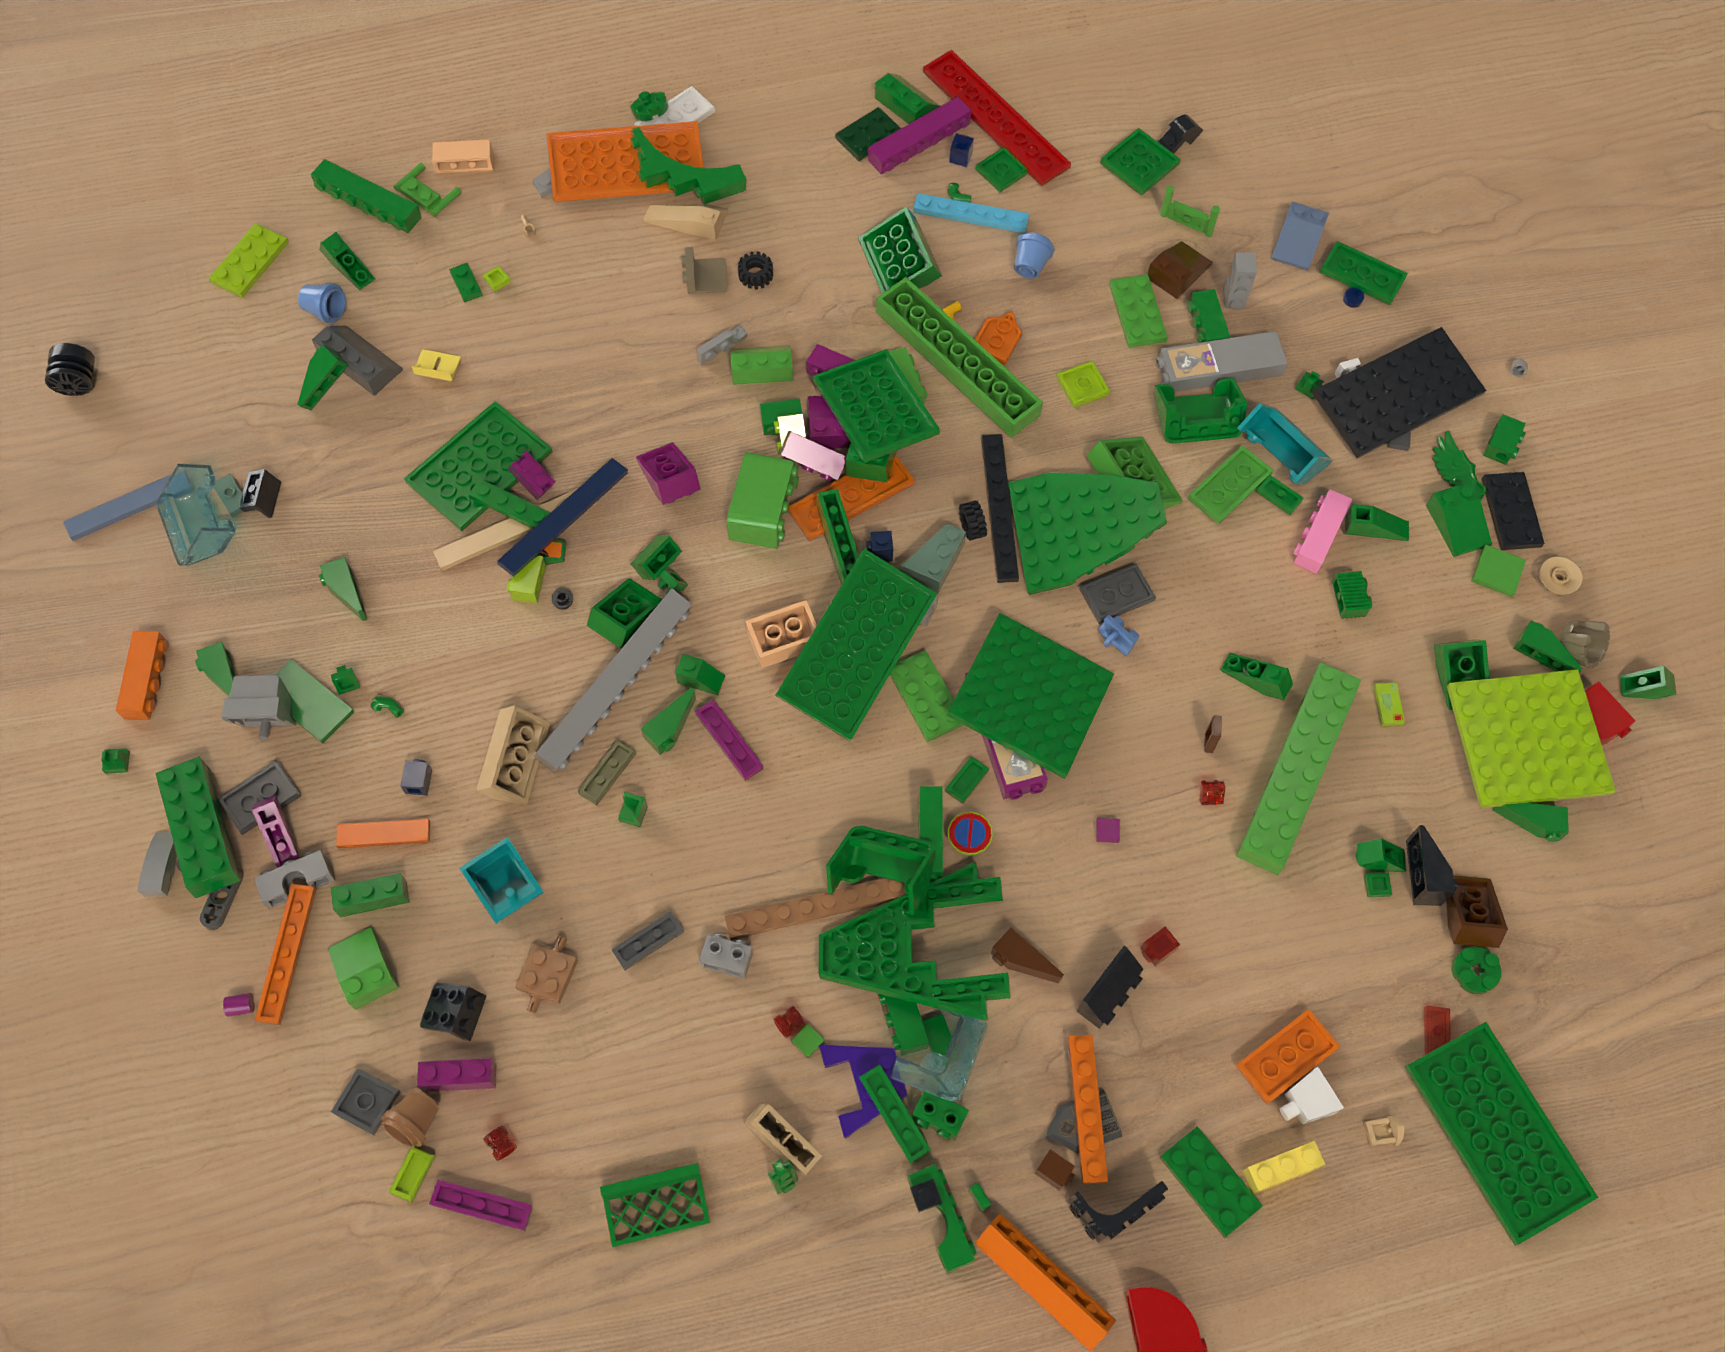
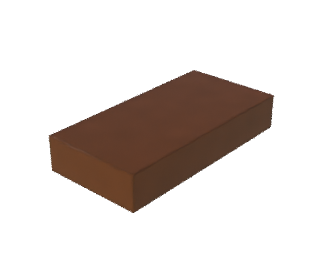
M1214 715L1205 731V753H1213L1221 738L1222 716Z

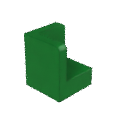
M624 792L622 796L624 804L618 820L641 827L648 809L646 799Z

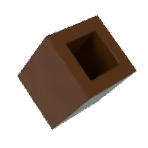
M1050 1149L1035 1174L1060 1191L1063 1185L1068 1188L1075 1177V1174L1072 1173L1075 1166Z

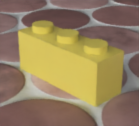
M1315 1141L1252 1165L1242 1171L1250 1191L1255 1195L1315 1171L1326 1164Z

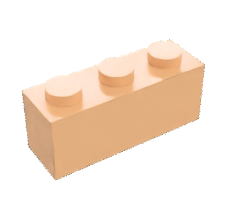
M490 140L433 142L432 161L436 173L493 170V150Z

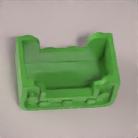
M745 452L727 517L729 540L778 549L779 542H783L785 537V530L783 529L785 519L782 518L783 514H787L789 509L788 495L792 496L793 489H797L799 477L797 476L798 466L795 465V461Z

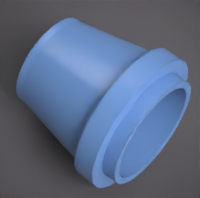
M1029 232L1020 235L1016 242L1017 253L1014 270L1026 278L1034 279L1039 277L1048 259L1052 258L1055 248L1052 242L1047 237L1038 233Z
M306 284L299 291L298 304L303 311L318 317L322 322L332 324L337 322L343 315L346 308V297L343 289L338 284Z

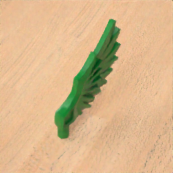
M1446 431L1445 441L1439 436L1437 438L1439 448L1435 446L1432 449L1436 454L1432 459L1437 462L1435 467L1440 470L1439 475L1444 476L1443 480L1449 481V485L1454 487L1471 482L1480 500H1482L1486 493V487L1478 481L1475 475L1476 465L1470 462L1464 450L1460 451L1450 431Z

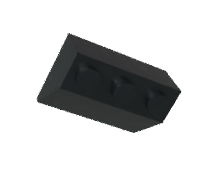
M1123 946L1084 997L1077 1010L1080 1015L1099 1029L1103 1024L1107 1026L1116 1015L1113 1013L1117 1005L1122 1008L1130 997L1126 993L1131 987L1136 989L1143 979L1140 976L1144 970L1126 946Z

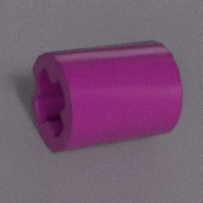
M252 993L224 997L223 1008L226 1017L253 1013L255 1004Z

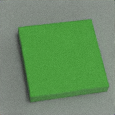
M1485 545L1472 582L1513 597L1526 560Z

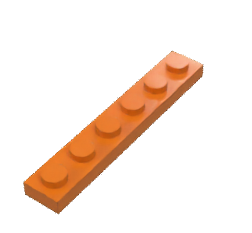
M291 884L255 1016L256 1022L281 1025L317 890L313 886Z
M1093 1035L1068 1036L1082 1184L1107 1183L1108 1177Z

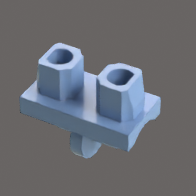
M1108 615L1098 629V632L1106 638L1103 645L1106 648L1113 645L1126 656L1137 642L1139 634L1135 630L1127 631L1124 629V620L1119 616L1112 618Z

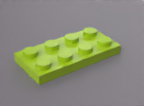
M255 223L209 277L210 282L243 298L289 243L287 237Z

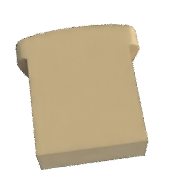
M1386 1116L1384 1119L1363 1123L1370 1147L1388 1144L1397 1146L1403 1140L1405 1126L1396 1116Z

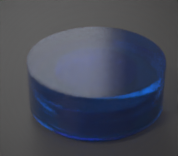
M1349 288L1344 294L1343 301L1348 307L1357 308L1364 300V293L1358 288Z

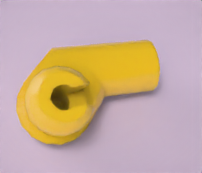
M956 301L944 308L943 311L954 320V314L960 311L962 307Z

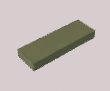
M617 740L579 789L578 794L597 806L634 758L636 751Z

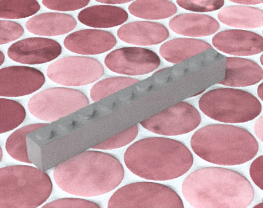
M671 589L538 749L534 757L552 772H555L558 768L563 770L570 761L567 758L572 751L574 753L578 752L584 744L581 741L586 734L590 737L598 727L595 724L599 718L604 720L611 711L609 705L613 701L617 703L625 694L622 691L626 685L631 687L638 678L636 672L640 668L644 671L651 662L649 659L650 655L653 652L656 655L665 645L662 643L663 639L666 636L671 638L678 628L675 625L679 620L683 623L689 616L690 612L688 609L692 604L674 589Z

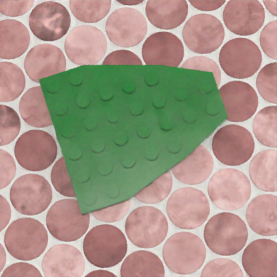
M1049 472L1008 482L1029 595L1076 583V579L1086 573L1090 575L1094 572L1095 568L1102 564L1107 565L1135 548V544L1143 538H1149L1155 530L1167 524L1160 487L1157 482L1116 475Z

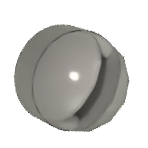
M1524 359L1514 360L1511 364L1510 372L1514 376L1525 375L1528 369L1527 362Z

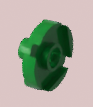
M648 91L641 92L638 95L639 98L630 106L633 115L639 121L653 120L652 116L657 114L660 117L669 107L664 92L649 93Z
M1482 947L1465 948L1454 958L1452 963L1454 978H1457L1462 989L1472 994H1484L1494 989L1500 982L1502 971L1498 956ZM1479 966L1482 973L1478 976L1475 975V971L1471 970V967Z

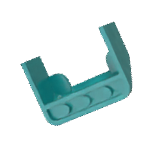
M1259 403L1238 426L1240 431L1247 433L1246 437L1252 443L1256 444L1258 442L1263 444L1289 469L1291 474L1289 478L1297 485H1305L1333 461L1275 407Z

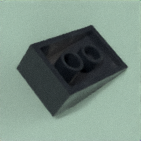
M1419 825L1406 840L1413 905L1441 906L1457 890V880L1453 877L1452 868L1426 827Z

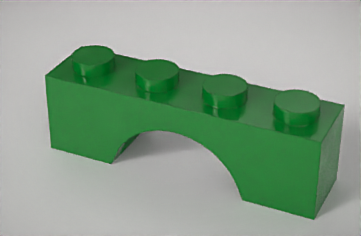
M936 1164L908 1175L907 1180L910 1187L934 1179L942 1204L936 1206V1208L944 1216L947 1227L945 1239L937 1247L936 1251L945 1273L948 1274L974 1263V1255H977L972 1240L967 1241L964 1231L967 1228L962 1216L957 1217L954 1207H957L952 1192L947 1193L944 1184L947 1183L944 1172L942 1169L938 1170Z

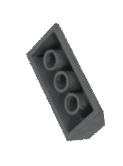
M347 326L325 327L312 339L316 350L322 345L334 349L349 364L343 373L374 396L403 371L401 366Z

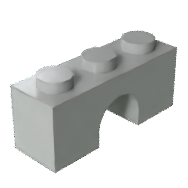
M1235 252L1231 264L1232 277H1227L1223 289L1225 308L1244 309L1257 273L1256 254Z
M319 850L308 852L298 860L287 861L277 869L266 870L260 876L254 878L262 903L268 909L287 902L289 886L298 878H305L307 884L316 889L334 882L335 878L327 857Z

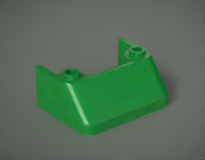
M853 827L826 864L828 894L832 895L841 881L856 883L865 874L906 883L904 891L909 897V914L914 915L928 892L935 860V845L926 840L870 827Z

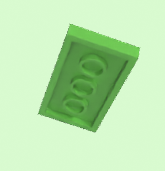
M1148 274L1110 280V289L1128 348L1167 342V333Z
M1242 445L1189 494L1188 500L1216 523L1220 524L1269 475H1272L1274 470Z
M926 650L896 663L890 677L926 742L964 726L946 716L954 699Z

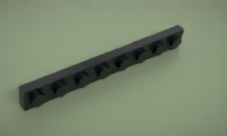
M1002 434L982 435L997 583L1018 582L1019 573Z

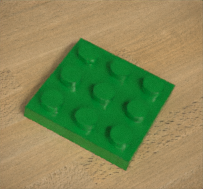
M1138 128L1103 156L1100 164L1143 195L1180 164L1181 159Z

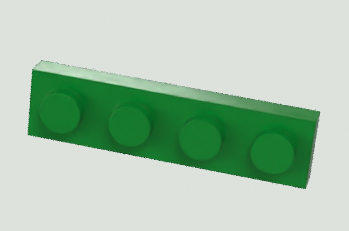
M482 479L478 480L469 494L470 499L532 529L550 514V512Z
M880 1064L859 1077L860 1081L909 1163L929 1152L931 1149Z

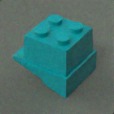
M508 837L459 868L495 924L544 893Z

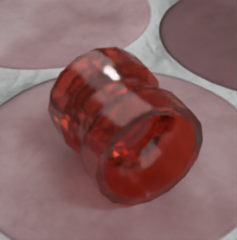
M793 1005L786 1010L785 1014L773 1018L775 1025L785 1039L791 1036L795 1029H801L806 1025L800 1013Z
M505 1126L492 1130L483 1139L487 1147L493 1149L492 1155L496 1161L504 1159L517 1148L515 1142L509 1139Z

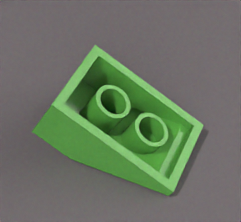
M372 927L328 948L347 1002L355 1010L399 988Z

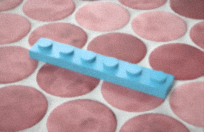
M917 193L913 213L1020 233L1026 232L1029 213Z

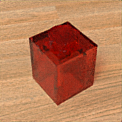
M1165 926L1147 939L1140 949L1145 960L1157 966L1177 951L1180 943Z

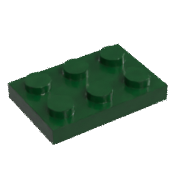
M877 107L837 132L835 139L852 156L861 161L868 156V147L901 128L880 107Z

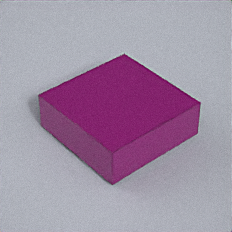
M1097 818L1096 842L1119 843L1120 819Z

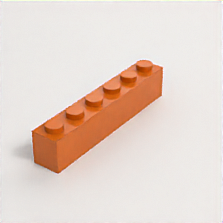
M1001 1213L975 1242L984 1254L988 1255L999 1265L1002 1271L1014 1279L1023 1290L1030 1294L1042 1308L1046 1309L1061 1326L1065 1327L1088 1350L1092 1351L1115 1323L1116 1319Z

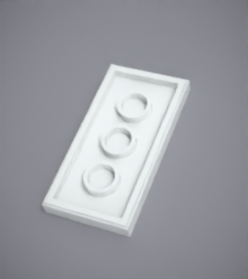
M691 86L668 101V110L659 117L657 114L652 116L653 120L637 121L634 123V126L693 121L700 123L716 111L715 107Z

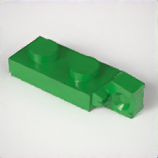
M780 1159L772 1164L774 1170L768 1173L771 1184L777 1194L789 1192L796 1186L795 1183L798 1181L791 1162L787 1160L783 1163Z

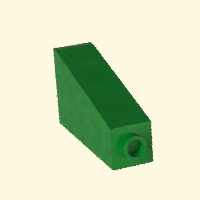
M942 786L919 787L918 839L932 842L935 845V860L930 882L942 878L943 875Z

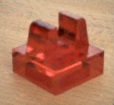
M1201 781L1199 799L1201 805L1224 804L1226 788L1224 781Z

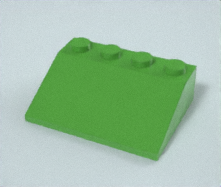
M1144 437L1100 440L1087 455L1097 474L1116 475L1157 482L1160 487L1164 510L1183 501Z

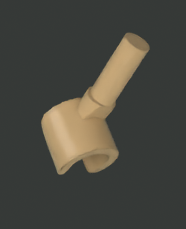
M522 215L521 219L524 223L523 231L525 237H528L527 231L529 230L533 231L535 235L534 225L528 223L526 216Z

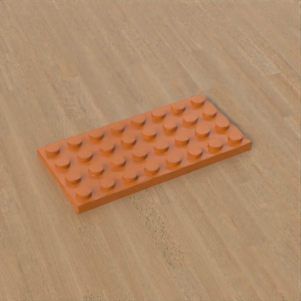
M698 122L546 133L554 202L673 192V190H669L666 182L647 188L644 181H640L637 173L640 170L638 151L633 149L630 141L632 129L639 127L646 139L667 157L686 165L704 168Z

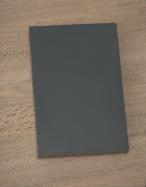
M1136 563L1086 583L1079 588L1098 624L1104 622L1105 617L1108 615L1113 618L1151 603L1156 599Z
M275 761L217 800L238 831L244 835L258 825L252 812L255 803L277 796L283 809L301 797V795L279 763Z

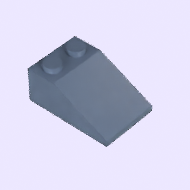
M1292 201L1271 259L1308 271L1329 213Z

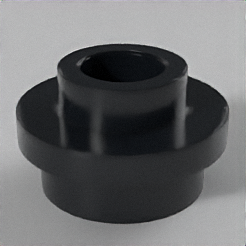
M559 589L553 593L552 603L558 609H568L573 603V595L567 589ZM560 597H566L564 600H559Z

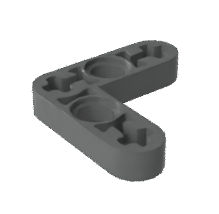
M177 859L176 865L178 870L181 872L179 861ZM239 868L238 872L241 881L229 885L230 889L224 887L209 894L200 914V922L205 928L216 930L224 923L243 879V873ZM220 892H227L225 901L221 903L216 902V896ZM213 915L217 917L215 921L209 922L207 920L208 917H213Z

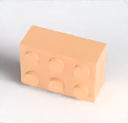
M807 600L745 621L746 631L761 669L799 656L817 626Z

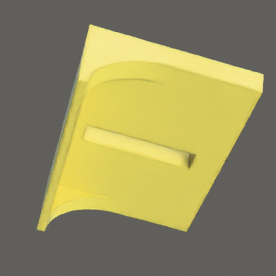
M422 349L416 365L412 366V369L416 375L453 382L461 357ZM438 359H441L437 370H435Z

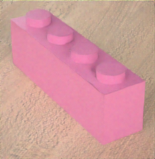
M1329 489L1326 496L1321 495L1317 503V507L1320 509L1318 512L1314 511L1309 520L1312 526L1311 528L1306 527L1301 537L1304 539L1303 544L1298 543L1293 555L1297 556L1293 564L1316 574L1318 573L1352 502L1351 498Z

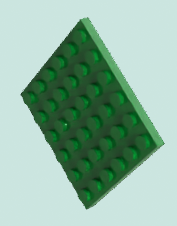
M999 613L946 716L1065 779L1114 673Z

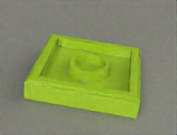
M1093 361L1059 372L1056 376L1073 408L1109 396L1111 392Z

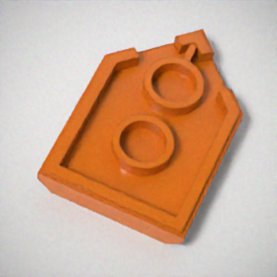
M1009 312L997 318H987L975 340L996 360L1005 365L1020 340L1022 331L1016 323L1014 313Z

